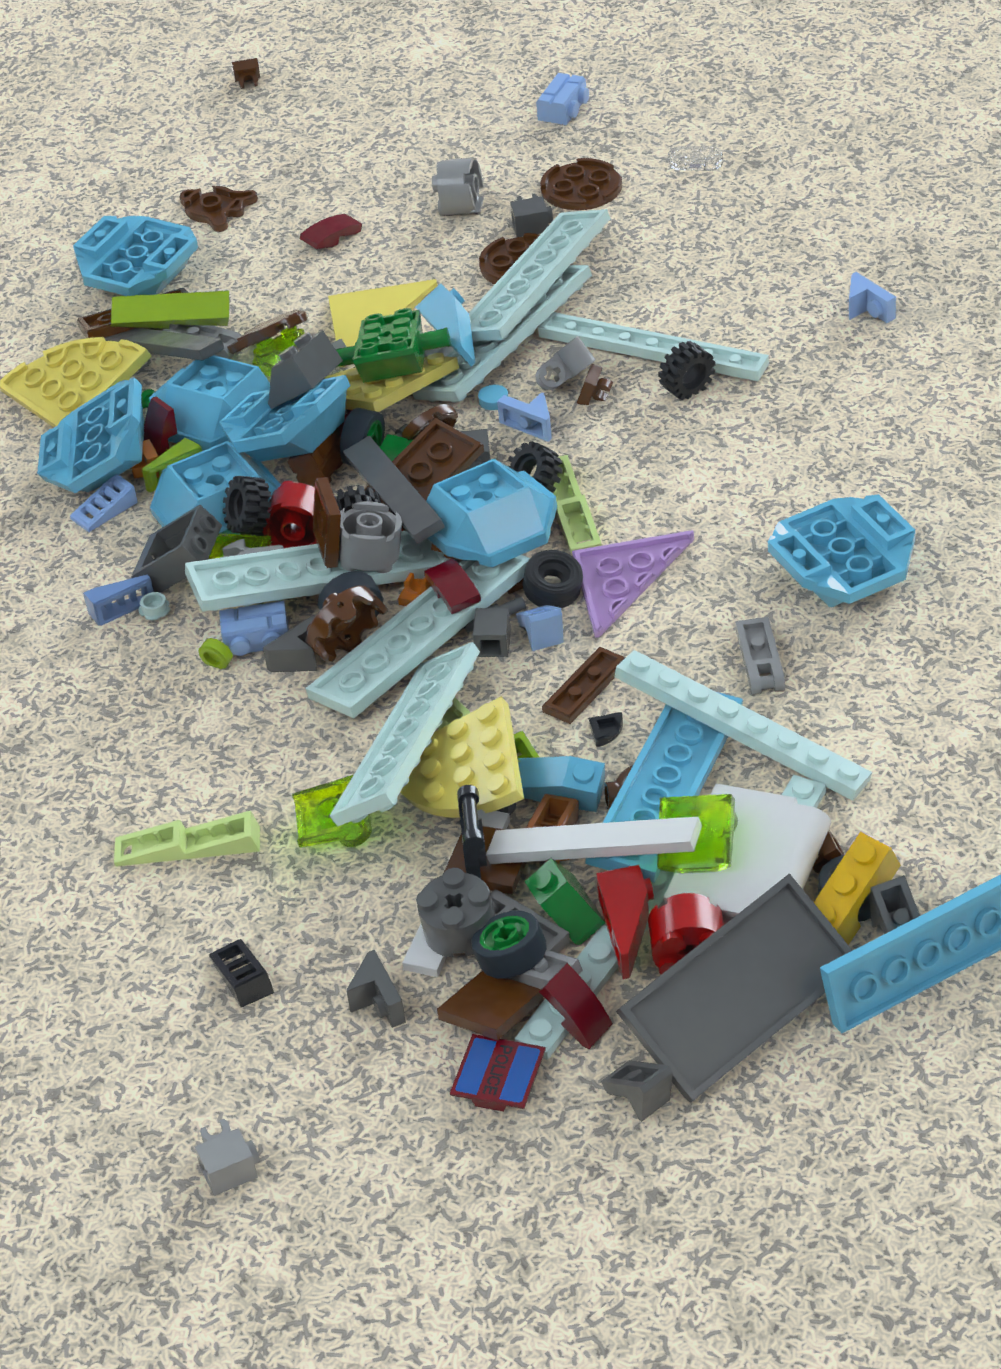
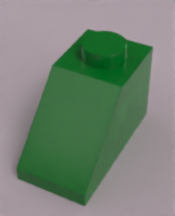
M550 858L524 881L539 905L559 927L569 932L570 939L577 946L584 943L605 924V920L575 875L553 858Z

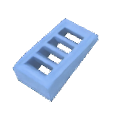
M116 474L70 515V519L87 532H90L138 503L135 488L131 483ZM90 513L94 517L90 519L86 514Z

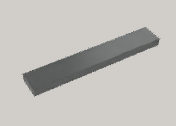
M134 328L104 338L106 341L119 342L123 339L146 348L151 354L201 361L224 349L223 341L220 338L144 328Z
M370 436L343 451L346 459L374 492L378 493L380 500L389 506L390 512L395 516L397 512L401 516L402 526L417 544L445 527L441 518Z

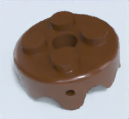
M354 586L339 594L332 593L324 600L323 608L307 627V643L324 662L327 660L333 662L337 657L336 649L351 652L362 643L361 636L365 630L378 626L375 610L384 615L388 612V609L365 586Z

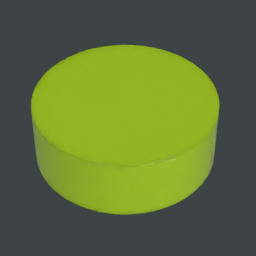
M214 638L206 639L198 650L201 660L206 665L219 669H225L233 658L229 647Z

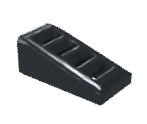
M238 939L209 954L210 960L241 1008L274 993L267 971L242 939ZM240 954L243 956L226 965L224 964V961Z

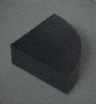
M622 712L588 718L596 748L613 741L623 728Z

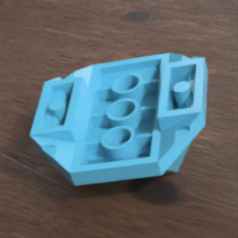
M103 216L73 245L85 286L124 296L159 294L186 267L190 256L198 249V243L193 231L187 226L147 216H127L122 218Z
M213 355L203 361L194 360L185 369H180L153 393L149 400L157 396L174 409L177 434L168 438L169 442L178 443L182 439L187 438L199 444L202 451L229 440L219 421L250 393L270 390V382L258 366Z
M346 375L323 379L313 389L273 409L268 404L269 390L250 393L219 422L236 452H244L258 462L312 453L345 421L346 392L350 387V383Z
M135 377L116 383L72 411L56 427L49 429L41 435L37 474L46 482L70 492H91L102 486L114 475H120L141 462L144 435V415L141 404L142 384Z
M228 440L168 465L166 469H163L150 509L155 519L164 527L196 506L201 505L222 524L215 544H219L241 534L232 533L231 530L227 529V523L224 522L226 514H223V508L226 503H223V497H227L225 489L229 487L228 483L230 480H233L234 476L263 478L265 483L269 485L268 490L271 492V495L281 484L262 462L256 461L244 452L237 453Z
M492 459L433 485L426 502L441 518L445 527L427 539L446 556L461 560H477L480 565L493 568L548 543L551 533L550 528L557 510L556 496L525 471L516 472L498 460Z
M879 494L868 495L864 499L854 497L835 498L779 521L768 540V552L803 588L813 591L829 607H834L844 602L851 604L906 580L915 543V529Z

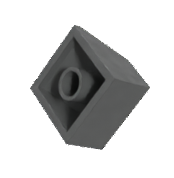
M323 330L314 335H311L310 332L303 334L294 341L296 347L293 345L279 354L281 360L271 369L268 400L271 409L313 389L343 361Z

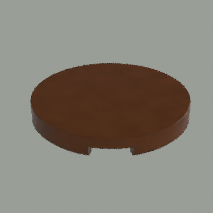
M577 158L576 163L566 164L561 167L559 164H556L544 173L540 181L543 198L551 205L567 210H588L603 206L614 200L622 190V176L614 169V165L593 158Z
M524 233V237L507 240L501 237L491 242L483 249L479 256V268L482 276L492 284H496L540 234Z

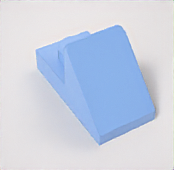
M853 273L849 293V320L866 311L872 317H878L886 323L896 319V296L861 274Z
M543 392L529 404L503 395L497 401L499 423L547 442L552 439L550 415Z
M544 605L516 613L519 626L526 628L532 651L564 642L561 608Z

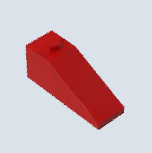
M639 865L596 873L598 900L622 979H628L631 976L648 922V901L654 900L650 878H643Z

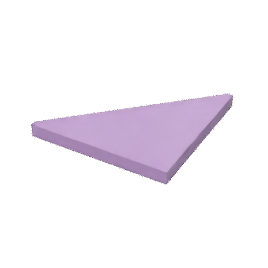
M693 530L572 551V556L579 562L583 571L581 589L595 638L600 637L693 542Z

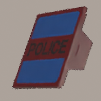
M472 1034L450 1090V1096L471 1099L475 1107L504 1112L506 1106L525 1109L546 1047L504 1039L497 1041L486 1036Z

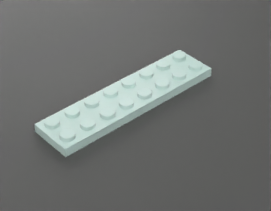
M608 210L560 213L469 312L473 343L490 340L492 342H500L506 339L511 330L522 321V318L530 309L535 307L536 302L543 294L549 291L551 285L563 275L567 267L576 261V257L602 231V228L611 219Z
M569 265L563 272V275L551 285L549 291L543 294L536 302L535 307L530 309L522 318V321L511 330L506 339L500 342H492L490 340L473 343L476 363L472 367L453 350L447 356L457 357L459 369L413 393L415 400H429L431 402L450 401L452 403L464 400L467 397V393L476 385L482 383L486 375L499 367L505 357L517 350L518 345L524 339L531 336L543 321L549 318L559 306L564 305L575 291L583 287V284L592 276L589 265Z
M401 531L400 555L398 560L392 565L390 572L355 571L367 573L373 578L376 585L405 582L410 572L414 573L415 579L424 578L425 570L449 560V558L444 557L442 552L431 550L432 542L425 539L417 544L407 531ZM317 544L185 563V574L202 612L236 606H249L269 601H281L295 597L313 596L320 594L324 586L333 578L350 572L341 567L339 559L338 567L327 568L324 565Z
M519 555L493 568L480 565L477 560H462L459 565L478 589L481 595V602L451 614L442 598H438L430 586L306 687L308 698L351 718H355L427 657L431 656L445 642L455 636L469 622L475 619L476 608L489 607L516 583L520 582L524 578L525 567L530 558Z
M473 642L419 665L331 812L330 817L337 826L350 821L352 823L360 822L368 814L378 810L385 812L397 803L400 791L408 784V777L412 770L420 763V756L424 749L432 742V735L442 724V718L446 711L453 705L452 700L463 687V681L467 674L474 668L473 664L480 651Z

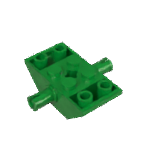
M411 308L399 309L393 315L383 316L379 313L369 315L365 320L361 321L355 345L336 349L343 360L337 367L354 364L363 383L420 373L423 371L426 350L451 347L448 328L423 332L420 310L412 311Z

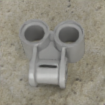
M577 336L540 366L535 375L536 382L542 389L553 390L569 378L571 379L596 359ZM554 370L557 373L554 380L547 381L544 377L547 375V371Z

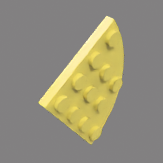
M104 337L74 340L43 351L44 356L28 365L25 362L18 365L0 380V391L52 427H56L63 418L116 383L129 380L152 356L146 348L123 339L119 342L106 341Z
M439 352L430 354L427 357L425 356L423 371L420 373L363 383L357 369L352 368L326 376L325 379L342 375L347 376L350 387L346 392L345 409L362 408L380 412L459 369L457 357L444 356L443 353Z
M500 696L434 732L431 737L432 742L424 749L420 756V763L412 770L408 777V784L400 791L418 809L435 816L460 818L457 791L464 785H473L478 789L479 802L477 810L482 809L485 813L502 809L524 799L509 704Z

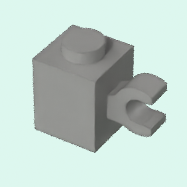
M225 1119L219 1120L222 1132L218 1135H210L206 1127L201 1128L200 1133L203 1143L194 1146L200 1169L214 1196L258 1178L255 1164L260 1162V1157L253 1141L245 1142L239 1128L231 1131L230 1125Z

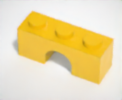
M862 832L858 834L814 901V904L848 945L861 927L858 922V912L864 899L871 892V887L892 880L901 866L891 847Z

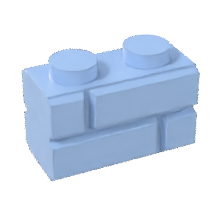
M558 73L536 101L538 120L567 125L572 117L576 118L580 106L586 104L589 99L586 79L583 76L572 75L570 77L569 74Z
M284 601L219 610L222 641L229 647L233 655L243 656L247 653L263 651L264 646L289 631Z

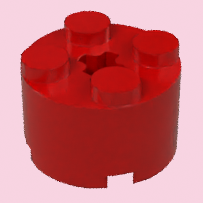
M288 480L281 483L280 487L273 492L269 501L272 502L271 508L268 507V512L271 513L270 518H266L268 524L266 527H263L264 536L267 535L272 541L271 546L282 545L284 548L317 544L312 531L314 487Z
M696 893L676 894L667 898V904L659 909L658 905H656L650 911L648 927L652 958L659 969L660 975L724 925L721 908L718 905L716 907L711 904L708 897Z

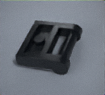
M464 785L458 789L457 799L466 873L481 879L480 867L487 866L482 818L478 819L477 813L479 791L473 785Z

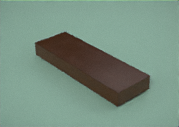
M599 647L542 705V712L571 724L615 678L616 666L626 657Z

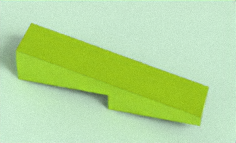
M229 290L116 296L111 299V326L169 329L170 324L228 326Z

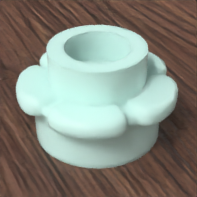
M148 593L140 600L139 614L145 616L147 620H157L165 617L170 612L169 601L162 593Z

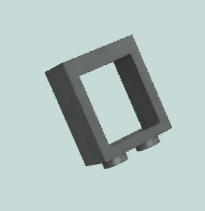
M201 505L196 506L149 536L131 577L135 578L148 574L154 592L161 593L187 578L185 563L208 560L222 524Z

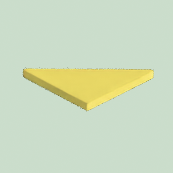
M426 280L328 296L336 341L342 339L346 347L354 346L358 339L361 321L365 320L367 316L378 313L383 316L393 315L395 311L403 308H411L413 310L428 293L437 287V280Z

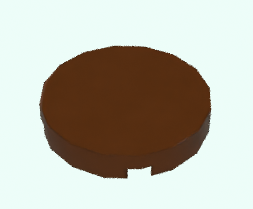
M450 404L432 407L413 419L405 427L401 437L414 440L435 418L454 427L457 422L455 418H458V413Z

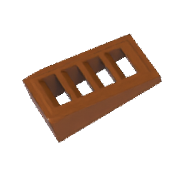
M545 794L526 828L576 825L579 819V800Z

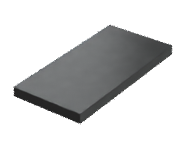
M789 873L622 1005L616 1012L656 1063L670 1066L673 1072L672 1083L683 1097L691 1103L825 993L820 967L853 950Z

